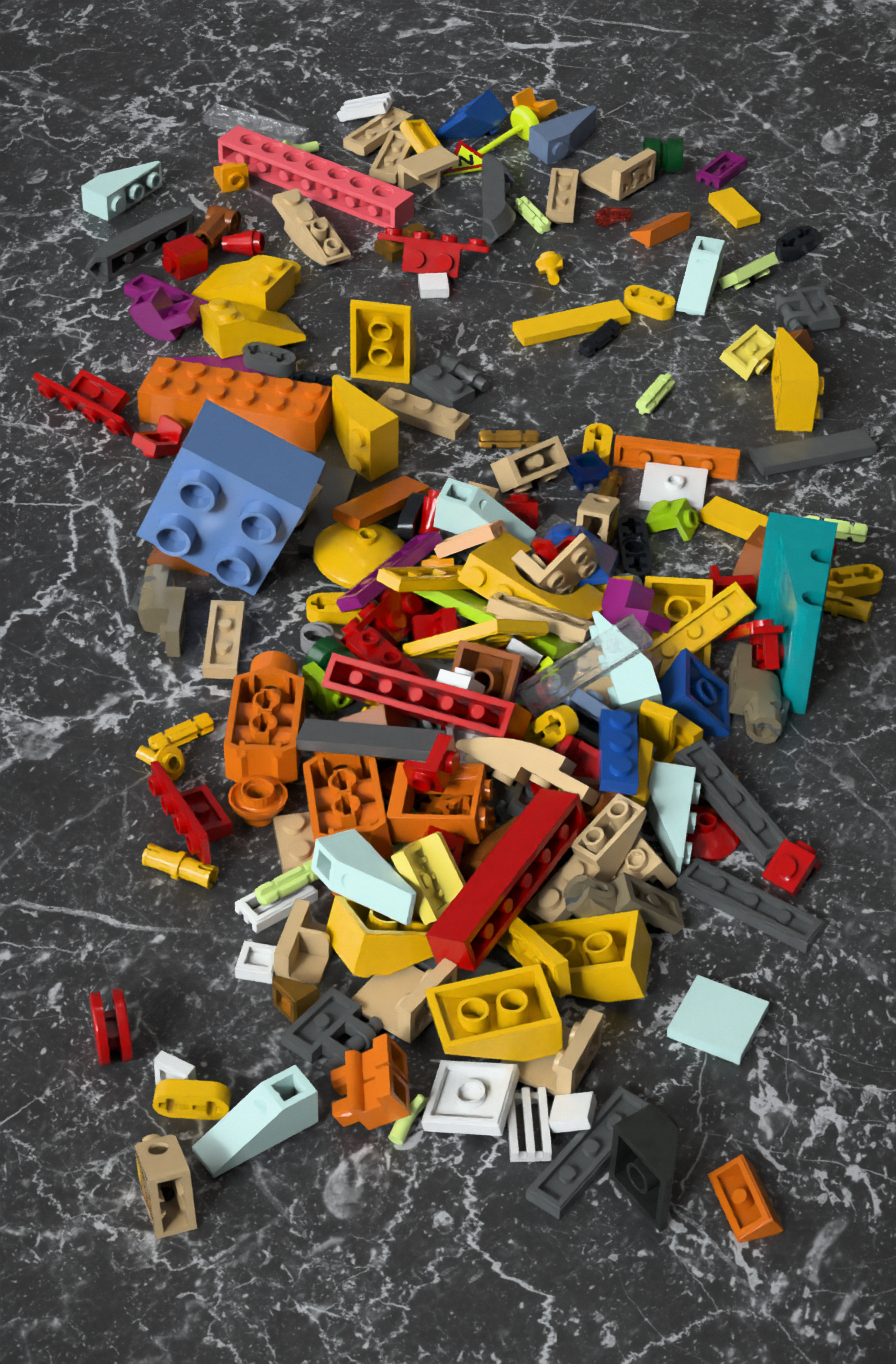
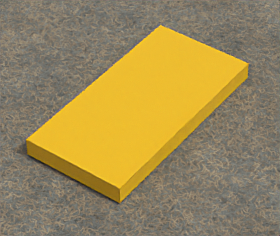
M494 619L403 644V654L407 658L454 660L460 640L496 649L507 646L513 637L523 642L546 636L549 633L547 621Z

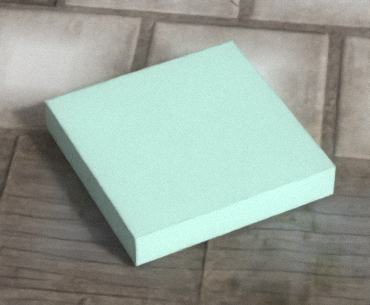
M697 975L669 1024L666 1037L740 1065L768 1012L769 1001Z

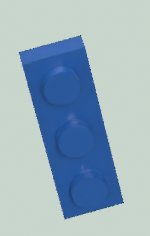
M601 708L599 716V790L636 795L639 785L637 713Z

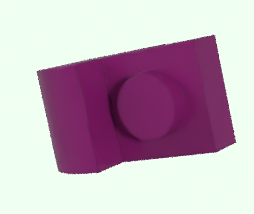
M162 286L138 294L128 311L146 334L158 340L172 341L177 339L183 328L191 326L197 320L196 316L200 311L202 303L196 296L173 304Z
M616 578L608 579L602 600V616L624 637L640 642L642 635L652 636L654 631L668 634L671 620L649 611L655 593L654 590L634 581Z

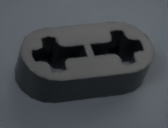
M799 226L778 238L775 247L777 259L783 262H794L813 251L817 247L819 232L810 226Z
M412 492L398 519L397 535L402 540L410 541L416 535H420L418 532L421 525L424 496H428L427 493Z

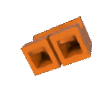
M387 1033L374 1038L373 1048L363 1053L355 1050L345 1051V1065L330 1071L334 1090L340 1096L347 1094V1097L332 1103V1115L343 1127L360 1121L368 1130H372L411 1115L409 1085L407 1084L409 1083L407 1054Z

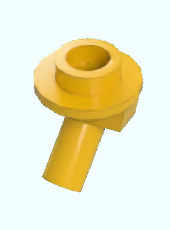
M555 251L544 252L539 256L540 258L535 262V265L540 274H547L551 285H557L560 281L558 270L564 269L563 256L556 254Z
M141 745L136 752V757L151 765L150 762L158 760L171 781L177 780L184 771V755L176 746H165L158 752H155Z

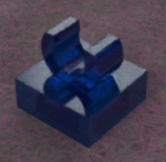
M594 450L567 458L570 465L566 466V469L573 476V483L580 491L584 490L585 484L591 483L596 487L599 485L600 480L608 478L609 467Z

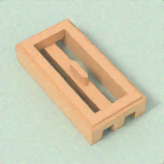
M499 519L449 537L437 544L434 550L438 559L495 539L505 532L506 528L503 521Z

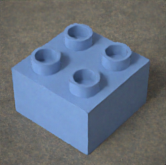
M206 399L136 536L154 544L161 552L170 556H177L214 575L223 584L237 587L255 596L304 513L326 462Z

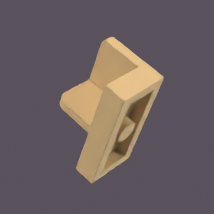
M438 145L397 162V186L406 190L424 182L434 190L439 189L440 176L445 173L446 169L459 164V157Z
M295 899L274 952V977L278 975L319 988L334 949L330 945V936L325 932L327 925L311 922V901Z

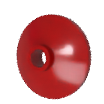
M707 806L690 807L691 812H697L694 834H686V842H693L690 859L694 860L697 857L705 862L724 859L734 853L739 846L740 839L713 807Z

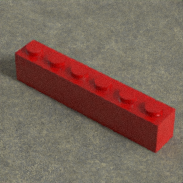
M332 653L321 683L322 687L341 697L373 706L385 704L404 715L481 737H498L523 741L532 717V713L513 702Z
M543 788L538 791L427 932L426 937L436 964H439L446 958L457 964V968L476 971L588 823L579 794Z

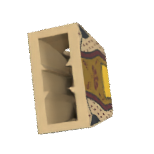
M588 493L578 508L576 526L581 525L612 547L616 536L620 500L615 497Z
M158 1134L145 1136L134 1146L140 1189L155 1238L160 1239L197 1229L190 1169L176 1136L171 1134L162 1137ZM167 1187L172 1189L175 1193L174 1197L170 1201L163 1202L165 1199L161 1188Z

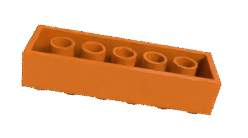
M157 357L137 391L139 421L158 424L161 415H168L185 425L186 430H190L207 399L304 451L314 453L332 420V387L323 386L318 383L295 381L289 378L266 376L260 373L237 371L231 368L208 366L197 362L191 363L174 360L168 357Z

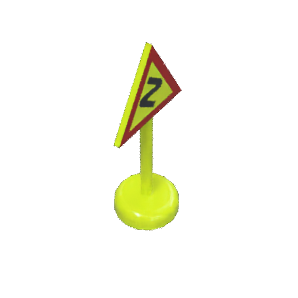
M519 105L511 112L510 120L513 128L480 150L476 151L459 140L453 153L459 157V164L446 169L444 176L482 170L483 155L513 135L517 134L521 139L529 141V127L539 124L538 118L531 109L524 105Z

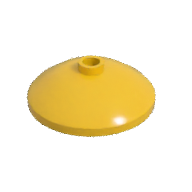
M338 522L325 528L317 536L313 557L323 575L332 582L351 589L404 546L405 543L393 531L378 523H373L357 531Z

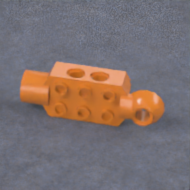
M266 651L258 654L252 660L249 672L234 676L224 739L226 778L237 782L228 793L229 804L247 824L255 827L270 824L273 818L283 810L288 799L287 788L283 784L297 780L301 750L297 749L296 738L304 723L306 714L305 678L298 676V666L294 659L279 651Z
M313 751L314 757L303 763L314 843L317 838L355 829L384 860L392 856L394 853L386 819L387 813L376 757ZM331 891L332 894L334 895V897H335V896H342V895H340V894H337V893Z

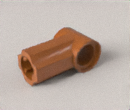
M212 204L206 212L205 221L193 235L207 245L209 252L212 248H215L223 236L227 234L233 235L238 232L241 224V213L237 210Z

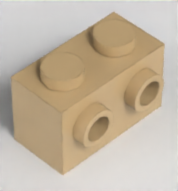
M557 435L493 462L490 465L502 493L514 489L515 493H520L533 487L532 480L539 478L540 482L544 483L558 477L556 470L568 466L570 463Z

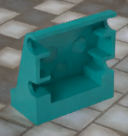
M769 512L754 620L774 619V626L784 625V632L777 634L778 642L783 644L784 660L779 662L780 669L773 670V673L778 676L781 696L790 701L788 711L805 715L821 631L838 523Z

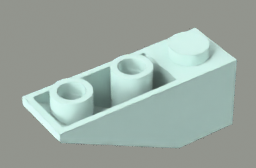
M154 161L100 174L81 186L83 210L107 221L116 217L162 186L161 162Z
M703 236L696 237L687 264L676 311L686 312L689 315H705L722 270L725 240Z
M448 478L437 497L433 527L460 534L500 519L503 521L507 533L530 547L531 542L536 536V532L479 487Z
M598 611L592 612L595 625L589 626V631L594 647L601 645L603 656L598 657L602 675L603 677L610 676L613 685L607 688L612 708L619 707L626 712L640 714V706L645 699L663 705L651 661Z
M654 761L649 782L650 796L645 809L670 869L676 877H679L682 863H690L693 842H686V834H694L697 812H691L690 807L691 803L698 804L701 783L694 782L696 767Z
M355 829L316 839L311 869L331 891L402 924H411L417 893Z
M293 1065L261 1082L192 1146V1151L212 1177L215 1178L317 1123L318 1091L300 1069Z

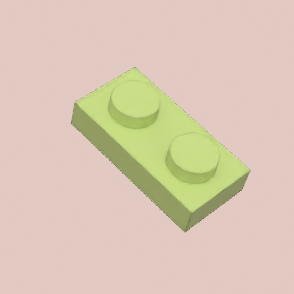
M772 252L719 278L718 281L722 290L732 285L737 290L751 283L749 277L754 276L756 280L770 273L769 267L779 261L775 252Z

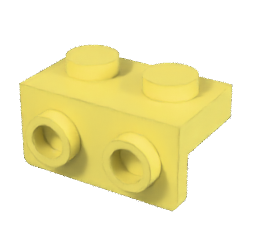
M755 324L725 349L719 359L747 381L755 373L761 375L769 366L770 360H773L775 339Z
M439 831L408 844L391 856L395 871L417 893L414 911L421 917L424 925L438 920L466 884L442 833Z

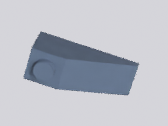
M592 105L529 127L528 150L546 164L569 157L595 131L597 107Z

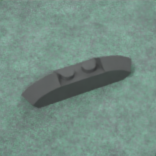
M490 153L482 157L481 176L482 239H486L488 244H492L511 228L516 218V213L510 208V188L515 184L511 172Z
M193 207L164 211L106 241L90 257L85 270L97 281H111L162 254L163 244L194 233Z

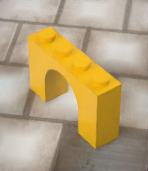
M506 531L472 551L458 578L459 582L488 600L497 591H501L594 622L592 612L598 611L602 615L604 593L588 583L572 594L558 595L541 590L526 581L520 575L511 558L520 549L529 556L532 548Z

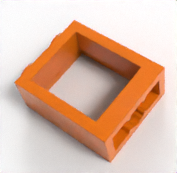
M398 762L386 816L391 842L417 841L423 838L429 825L465 837L463 844H479L481 830L488 827L489 813L486 801H492L493 780L487 779L485 764L460 763L457 772L451 775L444 793L435 791L422 792L410 786L403 769L404 762ZM415 795H473L470 815L412 814Z

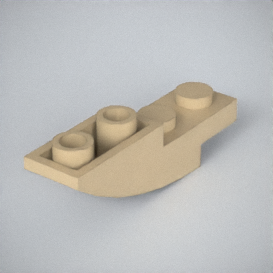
M298 188L273 195L272 204L285 221V232L309 258L325 266L351 258V253L325 216L321 218L317 216Z
M498 737L469 738L458 740L455 744L457 749L465 753L462 760L470 764H486L495 769L492 774L494 778L509 786L513 784L514 780L525 787L529 780L545 789H549L552 784L563 792L579 794L581 802L583 801L592 807L600 793L570 777L577 766L576 763L550 749L529 742Z
M618 793L571 844L573 856L527 904L525 908L528 914L542 924L565 921L572 915L567 911L565 898H563L564 889L571 879L582 874L610 883L612 877L616 874L629 853L647 814L646 809Z

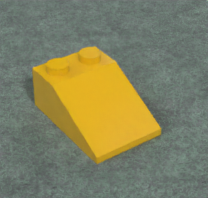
M263 257L220 265L191 294L207 302L222 298L277 312L295 294L294 264L282 261L279 258Z
M222 298L213 299L208 304L200 305L203 337L221 359L242 355L243 347L251 342H262L278 347L306 340V335L287 315Z
M351 299V378L410 384L416 364V336L412 306Z
M777 327L771 370L775 429L780 431L812 432L814 420H819L820 401H817V395H823L824 377L819 376L817 363L783 327Z
M339 375L332 376V427L349 467L356 469L358 474L371 482L398 467L399 416Z
M645 576L644 586L655 591L649 611L671 620L669 629L712 599L713 580ZM654 631L652 636L642 635L641 649L663 633ZM711 643L695 654L699 660L710 668Z
M335 896L325 932L330 936V945L353 975L362 978H369L372 975H390L434 957L426 934L436 921L424 925L421 917L413 910L411 924L405 925L344 896Z
M639 910L530 925L533 931L568 960L572 993L568 995L607 1003L645 997L652 940Z
M540 963L425 989V996L445 1054L525 1062L556 1055L560 1049L563 1050L562 1021Z

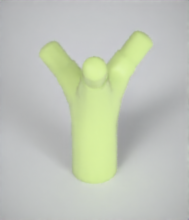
M287 140L282 141L308 153L319 151L317 141L303 144H293Z
M422 1094L416 1096L410 1104L411 1115L395 1121L388 1136L390 1141L399 1145L403 1144L412 1123L426 1107L429 1097L424 1098Z

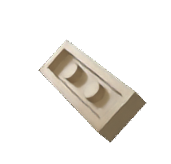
M392 106L386 114L378 115L343 138V148L353 151L357 155L366 156L384 144L390 130L401 131L399 127L402 121L413 120V114Z
M390 130L369 170L370 177L389 184H396L397 162L409 158L414 149L402 131Z
M552 168L546 207V217L550 222L557 224L573 223L579 175L578 169Z
M390 387L377 400L378 403L399 416V421L454 441L470 425V415L406 393L400 389Z
M497 591L489 598L486 611L494 613L497 619L547 621L548 632L560 635L559 638L566 642L579 644V642L584 643L591 636L589 626L594 625V622L501 591Z
M211 600L202 666L203 678L234 679V676L238 675L245 601Z

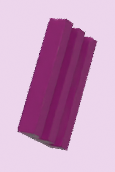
M725 150L697 172L696 181L701 183L705 179V185L710 186L715 183L714 188L719 190L747 168L748 159Z

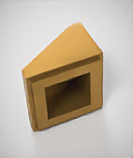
M278 975L272 978L273 1005L292 1024L319 999V989L313 985Z

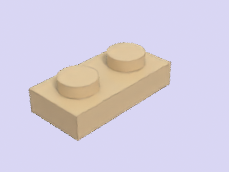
M309 812L275 816L273 818V827L282 873L284 874L298 866L301 867L303 863L313 859L315 843Z

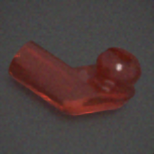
M605 206L596 212L594 220L600 227H608L616 221H631V207Z

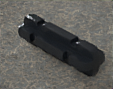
M607 320L578 344V353L580 355L583 354L586 358L591 357L620 333L619 327L621 324L619 321Z

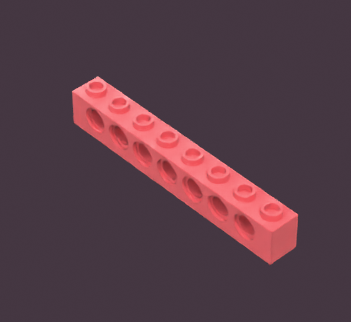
M239 125L218 138L219 163L246 162L249 174L288 190L298 188L305 197L384 228H400L414 217V193Z

